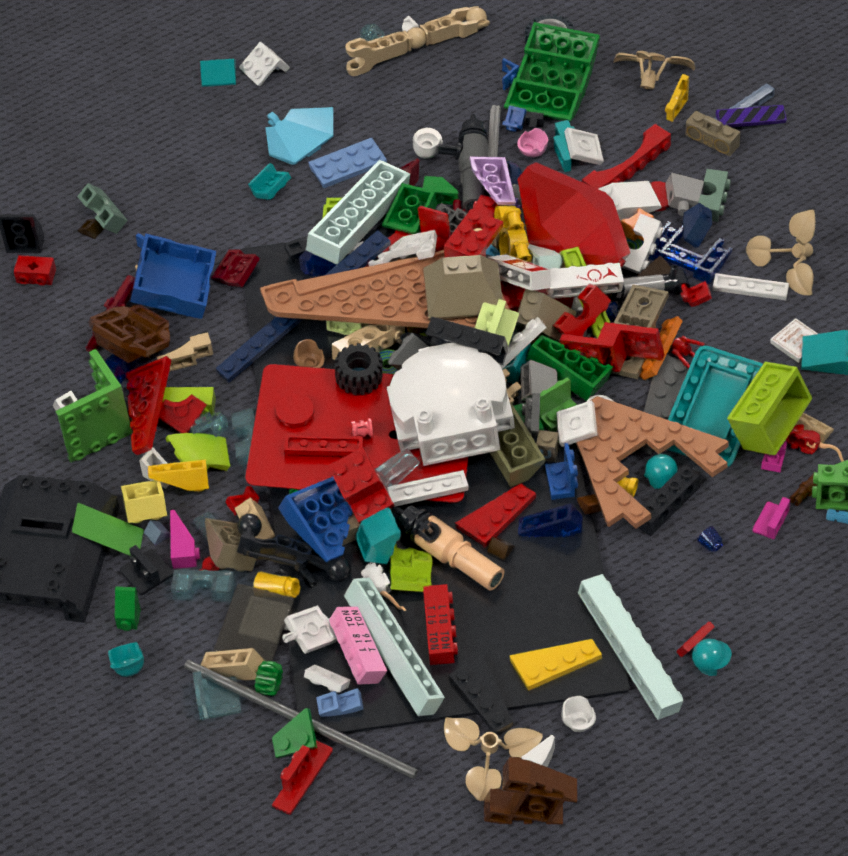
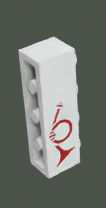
M620 263L582 267L571 266L560 269L552 268L550 269V288H546L547 295L551 298L579 296L590 283L597 286L604 294L621 292L624 280Z

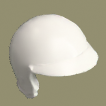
M433 128L418 130L413 137L415 153L424 159L433 158L438 154L439 144L442 145L440 133Z

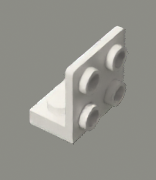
M262 42L258 43L239 66L258 86L263 84L274 69H282L286 72L290 68Z

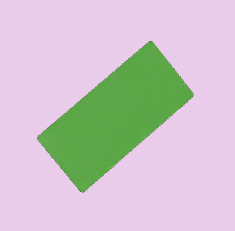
M77 503L72 533L131 556L129 550L131 547L137 545L139 549L141 548L144 531L142 528Z

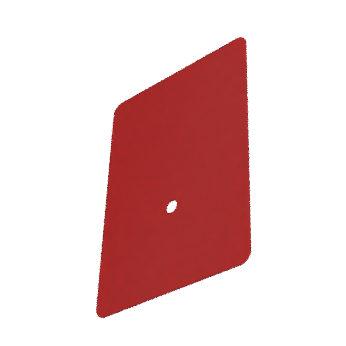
M270 364L263 370L245 479L248 484L254 486L301 490L331 478L333 475L328 465L345 456L284 455L285 434L353 436L352 421L356 423L359 420L367 422L368 418H371L373 437L369 435L363 437V448L372 465L379 473L386 489L389 486L462 470L466 477L468 457L423 466L420 448L400 452L398 439L389 437L391 431H396L387 387L390 386L394 374L383 373L381 384H378L376 390L372 389L371 393L365 392V395L360 393L352 395V392L346 393L345 389L339 388V384L336 383L335 369ZM291 393H299L309 397L314 406V415L311 421L309 420L306 422V425L297 428L287 427L281 421L279 422L275 408L281 397ZM465 491L427 500L456 503L464 498Z

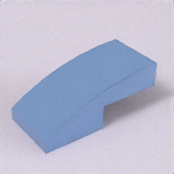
M358 688L339 695L336 691L316 697L321 717L337 716L363 710L361 692Z

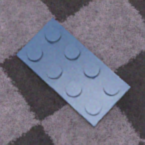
M369 138L308 163L322 187L326 188L369 171L379 160L387 163V159L374 140Z

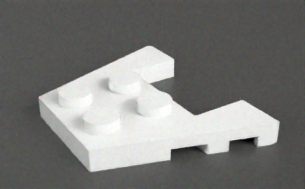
M435 230L403 236L389 247L390 251L382 252L378 255L379 259L377 261L371 260L368 264L369 266L388 263L392 258L400 257V259H404L411 254H416L419 260L433 257L437 234Z

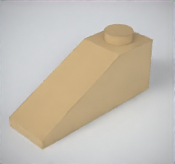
M254 648L206 652L201 665L226 677L239 680H255L258 666L265 660Z

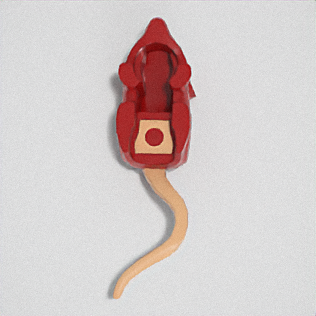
M803 424L794 426L786 438V441L791 444V448L796 449L799 447L802 452L807 454H813L818 447L823 449L832 448L838 453L841 462L844 461L840 450L836 446L822 443L820 435L813 430H804Z

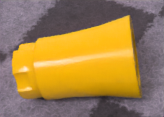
M260 571L254 580V594L258 598L289 599L290 597L296 598L300 592L299 580L290 576H279Z

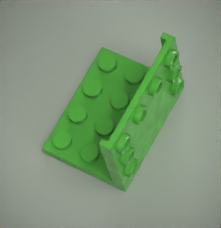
M96 349L89 352L91 358L89 365L94 371L91 374L97 383L94 385L96 392L55 411L64 438L67 457L71 463L83 459L84 456L90 453L98 452L101 448L114 444L119 439L132 434L122 386Z

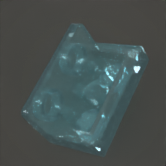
M220 411L213 414L207 412L199 416L200 418L196 419L195 424L190 427L193 434L211 427L214 436L218 437L228 428V422Z

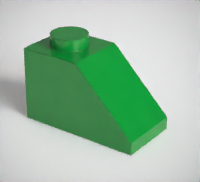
M424 177L423 188L435 191L437 204L453 205V201L458 199V190L443 177Z
M116 586L115 621L117 629L124 631L137 630L141 607L136 587Z

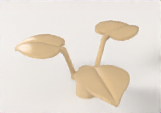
M637 51L636 55L618 53L614 58V63L618 61H636L640 63V78L642 79L640 87L644 89H654L655 81H658L667 62L684 65L695 70V64L689 58L671 56V58L665 59V56L653 52ZM644 59H649L648 70L644 72ZM652 60L664 61L657 75L655 71L651 70Z
M808 210L795 214L790 220V233L797 237L796 241L798 242L793 248L770 249L771 240L766 236H756L746 246V253L756 266L767 265L771 259L770 252H792L796 258H800L793 264L794 269L788 270L786 279L789 287L802 295H812L814 277L811 267L806 263H801L813 253V247L808 242L812 240L815 232L814 210Z
M446 717L444 722L445 738L453 749L466 751L470 745L476 746L481 743V748L486 753L485 769L480 766L473 767L466 775V786L478 801H484L490 788L496 789L501 786L500 772L496 769H489L490 754L497 751L498 745L505 750L509 749L511 757L521 758L540 744L543 737L541 733L535 730L515 728L505 734V745L493 732H486L478 739L479 727L470 719Z

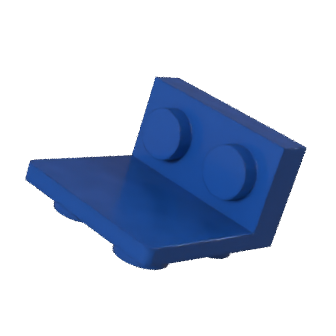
M564 443V462L545 464L551 500L575 497V489L578 488L577 466L573 463L575 461L573 449H569L568 443Z

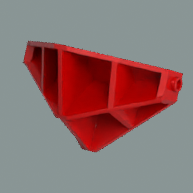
M537 162L526 167L518 178V185L529 244L550 249L557 253L579 247L586 266L620 263V267H622L626 263L625 259L631 252L613 199L604 191Z

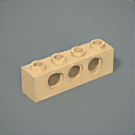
M369 324L332 343L333 359L335 360L339 351L342 352V348H348L351 344L355 346L357 343H361L362 346L367 344L369 348L374 347L376 352H380L397 343L396 340L405 333V326Z

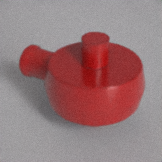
M209 556L204 559L202 569L198 570L197 573L199 576L205 573L214 575L219 572L220 568L214 564Z

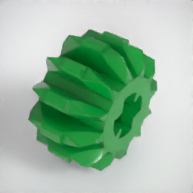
M263 661L258 666L255 678L256 692L266 696H275L283 678L281 664L273 661Z

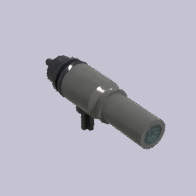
M472 114L470 119L463 122L456 146L441 144L438 146V154L453 155L455 160H459L460 184L463 185V209H466V212L473 209L474 202L478 201L480 195L485 196V187L473 173L470 164V157H488V132L485 129L484 123L477 119L475 114Z

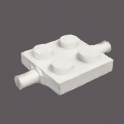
M318 605L289 615L284 619L285 624L290 630V633L282 636L283 640H285L284 642L296 640L304 654L337 641L334 630L330 625V618H327L322 613Z

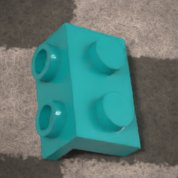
M269 163L248 185L255 198L269 200L286 185L291 176L289 172L276 171L273 164Z

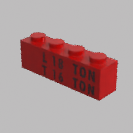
M447 584L423 586L430 665L455 663L454 655H458L457 642L453 643L452 638H456L455 625L451 626V621H455L454 608H449V604H453L452 592H448Z

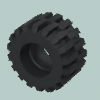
M357 343L355 346L351 344L348 348H342V352L339 351L337 357H335V378L339 388L345 389L346 393L352 392V395H357V393L365 395V392L371 393L372 389L376 390L383 378V360L380 357V353L376 352L374 347L369 348L367 344L362 346L361 343ZM354 368H364L365 370L355 371V370H352V369H354Z

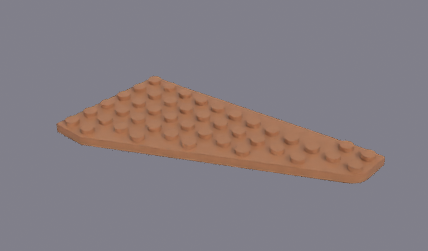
M444 250L435 252L433 257L420 260L418 257L301 281L296 279L261 287L260 292L268 312L276 317L428 328L430 320L428 319L423 268L444 258ZM506 303L505 309L510 310ZM478 316L447 318L443 320L475 328Z

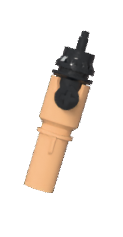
M412 505L405 510L398 506L392 508V511L399 516L398 527L404 530L405 536L411 539L413 543L442 563L449 562L452 568H458L489 591L494 590L500 584L504 577V569L472 548L471 543L464 541L460 533L438 519L434 514L429 513L425 509H417Z

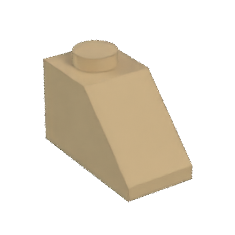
M251 497L235 508L239 519L245 514H254L259 517L262 529L255 538L270 539L275 536L262 507Z

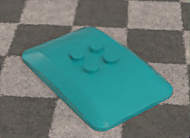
M710 346L699 347L693 357L668 420L727 440L729 447L718 455L727 461V466L730 467L736 458L741 444L727 417L763 363ZM675 445L667 449L669 451L687 456Z

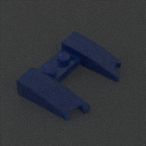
M667 222L663 227L661 237H657L654 243L656 244V249L653 255L650 254L648 259L654 261L661 256L671 263L693 271V278L710 284L715 278V274H718L730 256L732 247L725 250L721 246L724 244V239L719 238L708 252L701 256L676 245L684 234L683 223L681 228L677 229L670 227L671 222Z

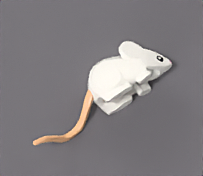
M370 562L361 571V575L364 576L363 578H370L381 596L388 598L399 610L403 609L406 611L403 606H399L395 599L388 594L391 592L388 586L390 581L385 573L382 574L381 565L376 567V563Z

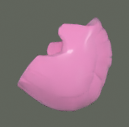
M534 128L529 132L525 131L518 139L519 150L525 156L531 158L541 156L546 151L548 145L547 134L539 128Z

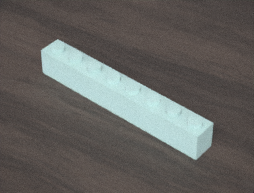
M603 574L581 581L578 591L579 596L657 720L679 712L683 703L681 693L676 690L672 684L671 677L663 670L660 660L654 656L651 646L646 643L640 629L633 623L630 613L624 609L621 599L612 590L610 582L605 579Z
M370 578L353 579L344 597L351 607L359 608L379 654L417 716L434 715L445 697Z

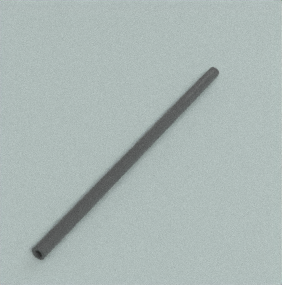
M188 659L185 662L184 669L292 720L299 714V712ZM312 719L315 732L412 779L416 778L418 769Z

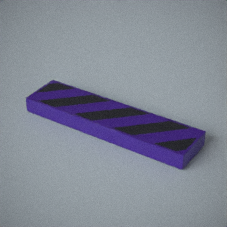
M783 105L719 109L715 112L716 119L722 122L724 126L727 125L729 127L780 124L787 121Z

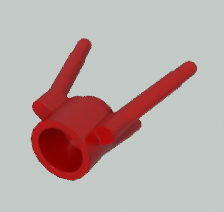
M682 336L673 341L672 354L676 355L689 370L690 365L683 358V355L687 356L689 354L694 357L695 353L691 351L690 343L700 346L705 344Z

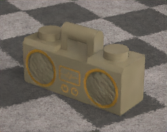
M695 111L686 121V136L721 153L731 156L740 146V131L727 125L724 126L722 122Z

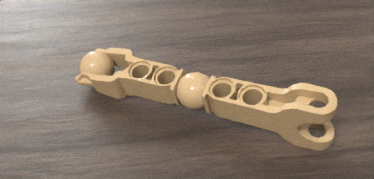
M479 6L454 9L447 16L426 22L424 25H420V28L413 27L407 32L404 30L403 32H396L371 41L357 38L346 44V52L354 58L347 62V73L351 76H358L370 71L375 64L403 55L407 51H411V48L418 49L424 44L427 46L458 36L465 38L478 32V29L488 26L490 21L487 20L486 12L479 8Z

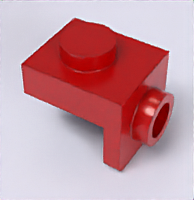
M706 281L691 288H688L685 283L681 285L683 291L681 292V297L691 307L712 299Z
M247 486L244 494L229 496L225 503L233 514L237 515L235 510L237 506L250 497L258 503L259 496L251 486Z

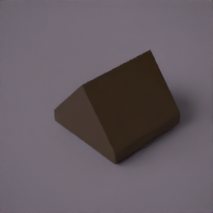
M492 537L487 553L505 561L515 546L498 537Z

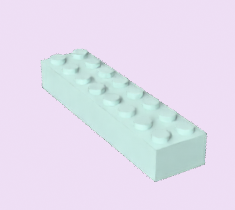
M379 160L308 233L306 250L334 264H339L388 212L401 184L409 185L410 173Z

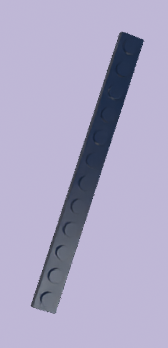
M377 230L326 275L364 268L371 260H374L391 245V241ZM275 317L217 366V373L230 383L303 319Z

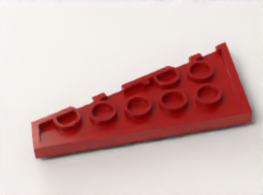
M168 356L126 373V378L129 381L126 385L130 392L128 395L129 416L132 418L130 428L133 429V434L131 435L132 452L136 455L148 452L153 447L172 361Z

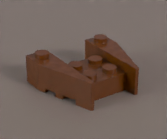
M509 757L503 766L502 789L490 788L484 798V821L497 824H512V820H524V824H532V820L546 822V824H563V803L565 801L577 803V778L530 760H524L520 757Z

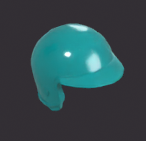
M657 454L648 460L644 476L649 479L652 487L660 489L678 472L677 464L669 455Z
M716 639L700 641L692 652V660L695 666L702 673L709 676H716L717 669L726 666L732 656L729 646Z
M137 642L121 645L108 651L110 667L120 676H134L141 671L144 665V655Z

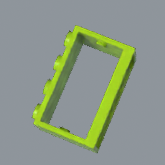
M764 362L727 417V420L744 450L775 456L811 402L812 397L797 367Z

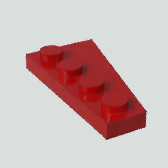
M519 484L457 521L455 528L486 548L490 544L492 537H497L536 498V493L523 484Z

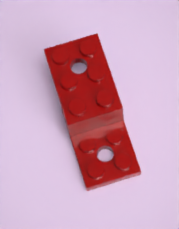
M470 209L445 243L444 258L474 255L486 257V250L503 228V221ZM476 228H481V229H483V230H479V231H474V229H476Z
M605 322L598 338L562 334L560 338V343L564 345V348L568 350L575 349L581 352L580 355L589 359L591 357L598 359V363L605 366L609 364L613 366V372H620L627 356L663 360L665 356L659 329Z

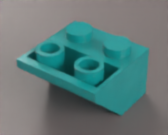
M385 508L361 521L355 538L365 562L387 564L390 556L393 555L394 546L400 539V530L390 508Z

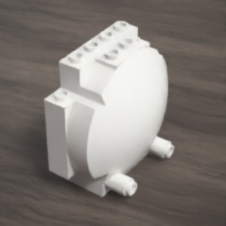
M453 342L418 349L419 352L408 358L402 364V369L394 374L390 386L387 387L400 452L420 448L423 466L500 450L498 431L515 428L504 373L500 363L498 364L487 353H479L478 349Z

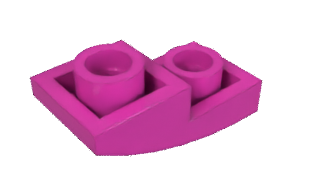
M786 440L775 456L764 454L761 469L781 472L788 444Z

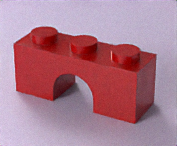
M590 283L577 297L583 303L581 315L574 317L572 314L564 312L553 324V327L561 334L583 337L586 329L591 327L596 322L599 314L608 308L611 300L597 286Z

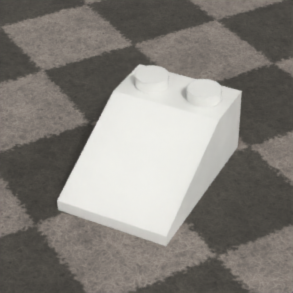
M649 181L611 183L599 188V190L606 192L613 199L620 222L622 219H629L635 215L638 208L647 213L662 208Z

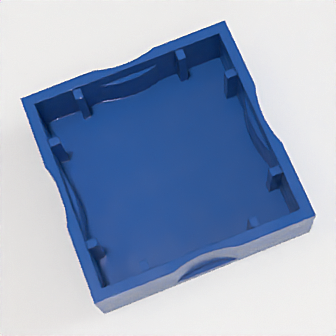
M145 233L130 302L202 319L207 304L210 288L209 280L213 271L216 251L194 245L180 244L170 239Z

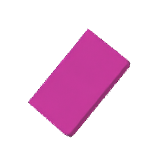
M783 497L779 505L767 502L753 527V532L774 540L789 512L790 499Z

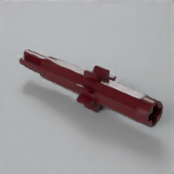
M128 275L115 296L107 299L104 307H106V310L113 307L126 306L132 295L135 277ZM94 332L85 347L87 352L94 349L97 350L99 347Z

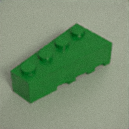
M543 335L531 345L526 358L527 361L533 360L557 371V381H562L568 377L571 380V391L585 401L594 396L605 384L613 369V366L609 364L605 366L598 363V359L584 357L580 355L581 352L575 349L568 350L564 348L563 344Z

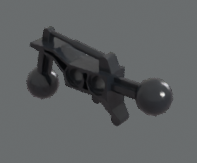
M245 514L237 522V529L241 535L237 552L244 556L294 567L296 571H305L309 564L326 570L328 576L336 581L346 579L351 573V564L348 559L340 556L325 562L308 543L281 534L270 539L255 538L262 529V523L259 517L254 514Z

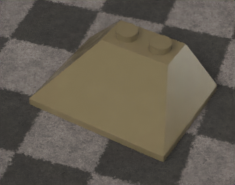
M481 255L446 257L423 268L429 320L431 316L440 319L479 316L484 302L497 305L498 300H502L498 262Z

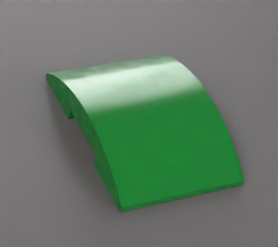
M534 22L524 49L525 54L517 77L512 82L504 108L508 109L510 105L526 109L528 112L544 113L545 117L571 122L585 95L594 66L600 35Z

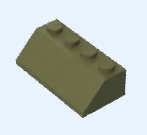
M512 404L511 409L515 428L498 431L500 450L490 452L510 487L528 481L546 462Z

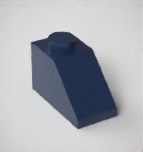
M701 203L696 204L683 213L684 240L695 248L700 246L712 226V211Z

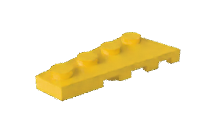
M593 639L510 655V661L528 691L602 659V654Z

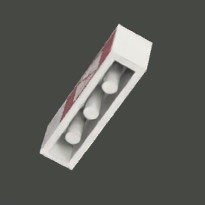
M509 255L488 257L498 262L500 280L531 291L550 288V269Z

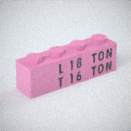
M337 607L329 619L330 625L334 630L337 641L343 650L357 684H379L387 669L359 608Z

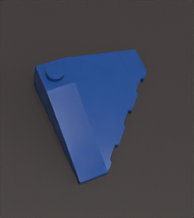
M334 477L285 496L278 509L288 524L325 562L342 556L345 547H342L343 540L347 538L350 524H347L348 517L352 515L353 511L343 498Z

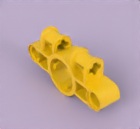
M515 205L496 206L495 218L503 221V228L499 232L500 255H509L531 262L532 255L529 254L528 250L529 242L524 230V223L521 221V210L516 208Z

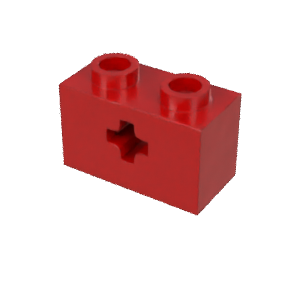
M18 255L14 268L16 283L38 284L41 286L52 285L56 272L54 258Z

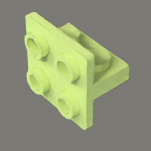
M501 299L498 300L497 305L484 302L475 328L505 336L509 347L519 313L505 309L506 301Z

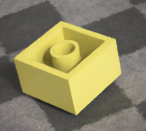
M152 480L121 486L128 523H140L147 519L158 520L163 516H167L164 493L160 481Z

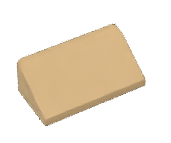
M805 413L801 415L795 426L803 424L804 430L816 431L820 435L822 443L834 431L830 426Z

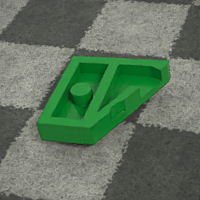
M306 708L272 737L276 758L293 755L296 751L300 750L302 745L310 748V750L317 748L310 709Z

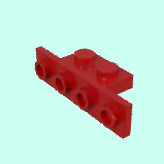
M317 740L316 749L310 750V748L302 745L300 750L293 754L288 768L285 767L281 773L280 778L283 789L273 802L272 807L291 815L332 754L333 748Z

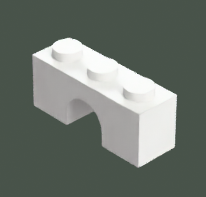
M640 213L633 231L644 238V243L639 249H630L631 253L625 259L626 263L621 268L636 274H640L649 265V261H647L649 255H653L656 249V244L654 243L657 237H661L664 229L661 221Z

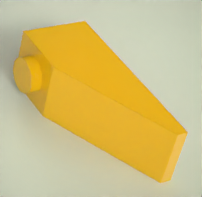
M206 459L148 466V477L150 479L188 491L200 492L209 489Z

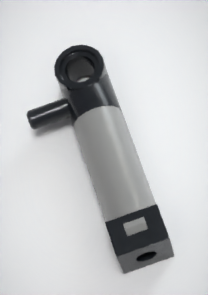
M672 265L669 274L623 278L622 291L607 293V296L611 302L622 301L623 297H627L633 284L673 292L678 295L683 292L681 285L685 283L690 288V283L685 271L678 269L677 265Z

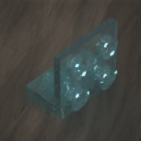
M201 671L193 672L200 720L241 712L238 694L211 681H207L206 678L202 679ZM228 677L229 679L237 682L236 677Z

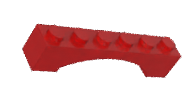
M654 124L643 133V143L633 156L613 168L599 172L592 171L582 179V182L599 189L611 183H621L626 179L632 178L639 169L642 170L647 163L655 160L660 153L670 148L671 134L657 124Z

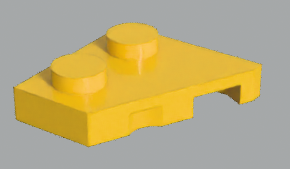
M682 74L670 102L666 105V120L673 122L688 101L689 76Z

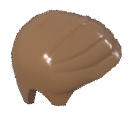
M311 339L302 340L294 350L293 359L297 366L321 368L325 360L323 351L318 348L315 341Z

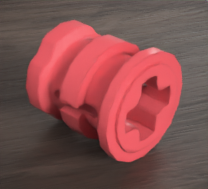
M368 418L367 422L359 420L358 423L352 421L353 436L365 437V435L373 437L371 418Z

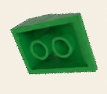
M402 183L382 226L410 234H417L421 230L418 207L424 206L435 210L437 206L435 191Z

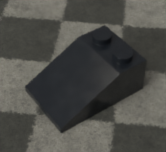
M33 214L0 215V231L6 253H42L44 233L42 225Z

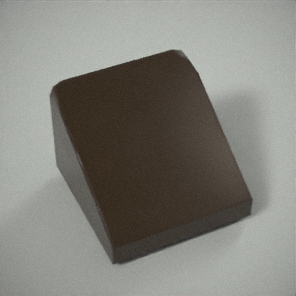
M87 219L78 229V232L96 239L104 228L96 219Z

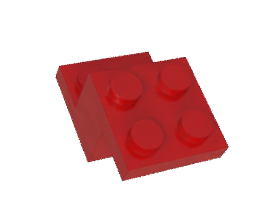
M363 447L328 465L343 498L350 505L359 524L385 508L391 509L395 506L379 473L372 465Z

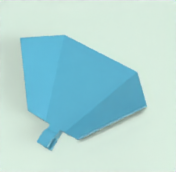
M333 107L290 109L282 121L273 112L267 115V118L270 119L268 123L273 126L265 127L269 156L291 165L297 164L306 156L310 157L321 149V145L334 136Z

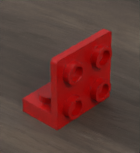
M419 206L418 215L421 233L435 230L437 234L435 252L444 250V245L451 236L448 214Z

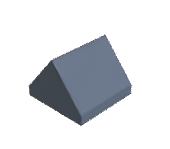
M150 520L144 531V534L155 546L171 536V533L161 522Z

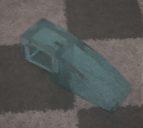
M405 449L381 464L376 470L387 489L389 486L397 485L420 462L408 449Z

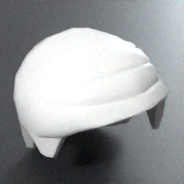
M575 696L568 698L564 702L561 717L566 726L575 732H584L594 725L596 715L586 698Z

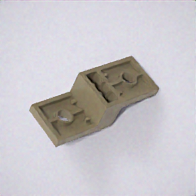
M633 284L614 323L656 328L658 317L669 297L668 291ZM627 356L631 359L624 361L620 372L611 371L612 374L638 379L643 369L642 365L647 358Z

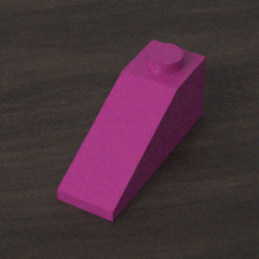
M170 510L171 561L173 569L197 567V559H200V548H196L193 537L175 510Z

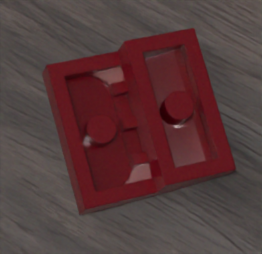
M229 249L211 278L225 285L243 287L260 258L256 254H244L239 249Z

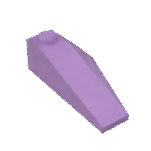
M470 157L473 173L496 204L515 205L516 201L505 157Z

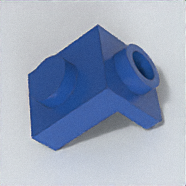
M509 105L506 120L502 122V125L508 131L516 132L517 129L522 130L527 110Z

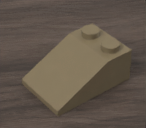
M525 289L518 308L519 317L515 330L522 332L529 321L539 317L546 328L537 337L543 335L560 343L562 334L553 327V324L564 312L570 313L575 317L576 311L544 293Z
M206 518L205 526L209 553L214 564L221 569L234 568L240 572L245 570L252 571L256 559L237 552L241 538L237 529V523Z

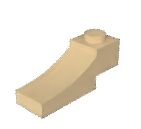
M208 332L190 337V341L170 353L158 356L157 360L168 356L172 360L170 371L197 365V358L213 355Z

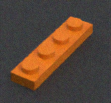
M678 316L663 322L660 337L665 356L663 360L647 359L643 363V369L639 375L643 380L657 375L683 322Z

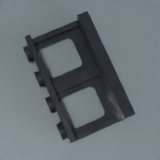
M432 316L426 332L427 336L432 337L431 346L453 342L478 349L479 353L490 355L500 365H504L509 349L505 336Z

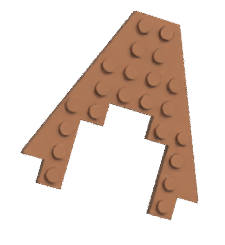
M599 396L592 399L595 406L597 436L576 442L608 527L625 518L637 529L651 519V513L617 484L618 481L629 475L628 469L619 461L645 444H648L658 454L675 445L711 477H714L728 467L727 461L718 455L729 447L727 440Z

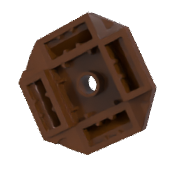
M142 305L113 307L89 319V326L94 332L97 345L128 363L141 357L150 358L152 354L169 347V321Z

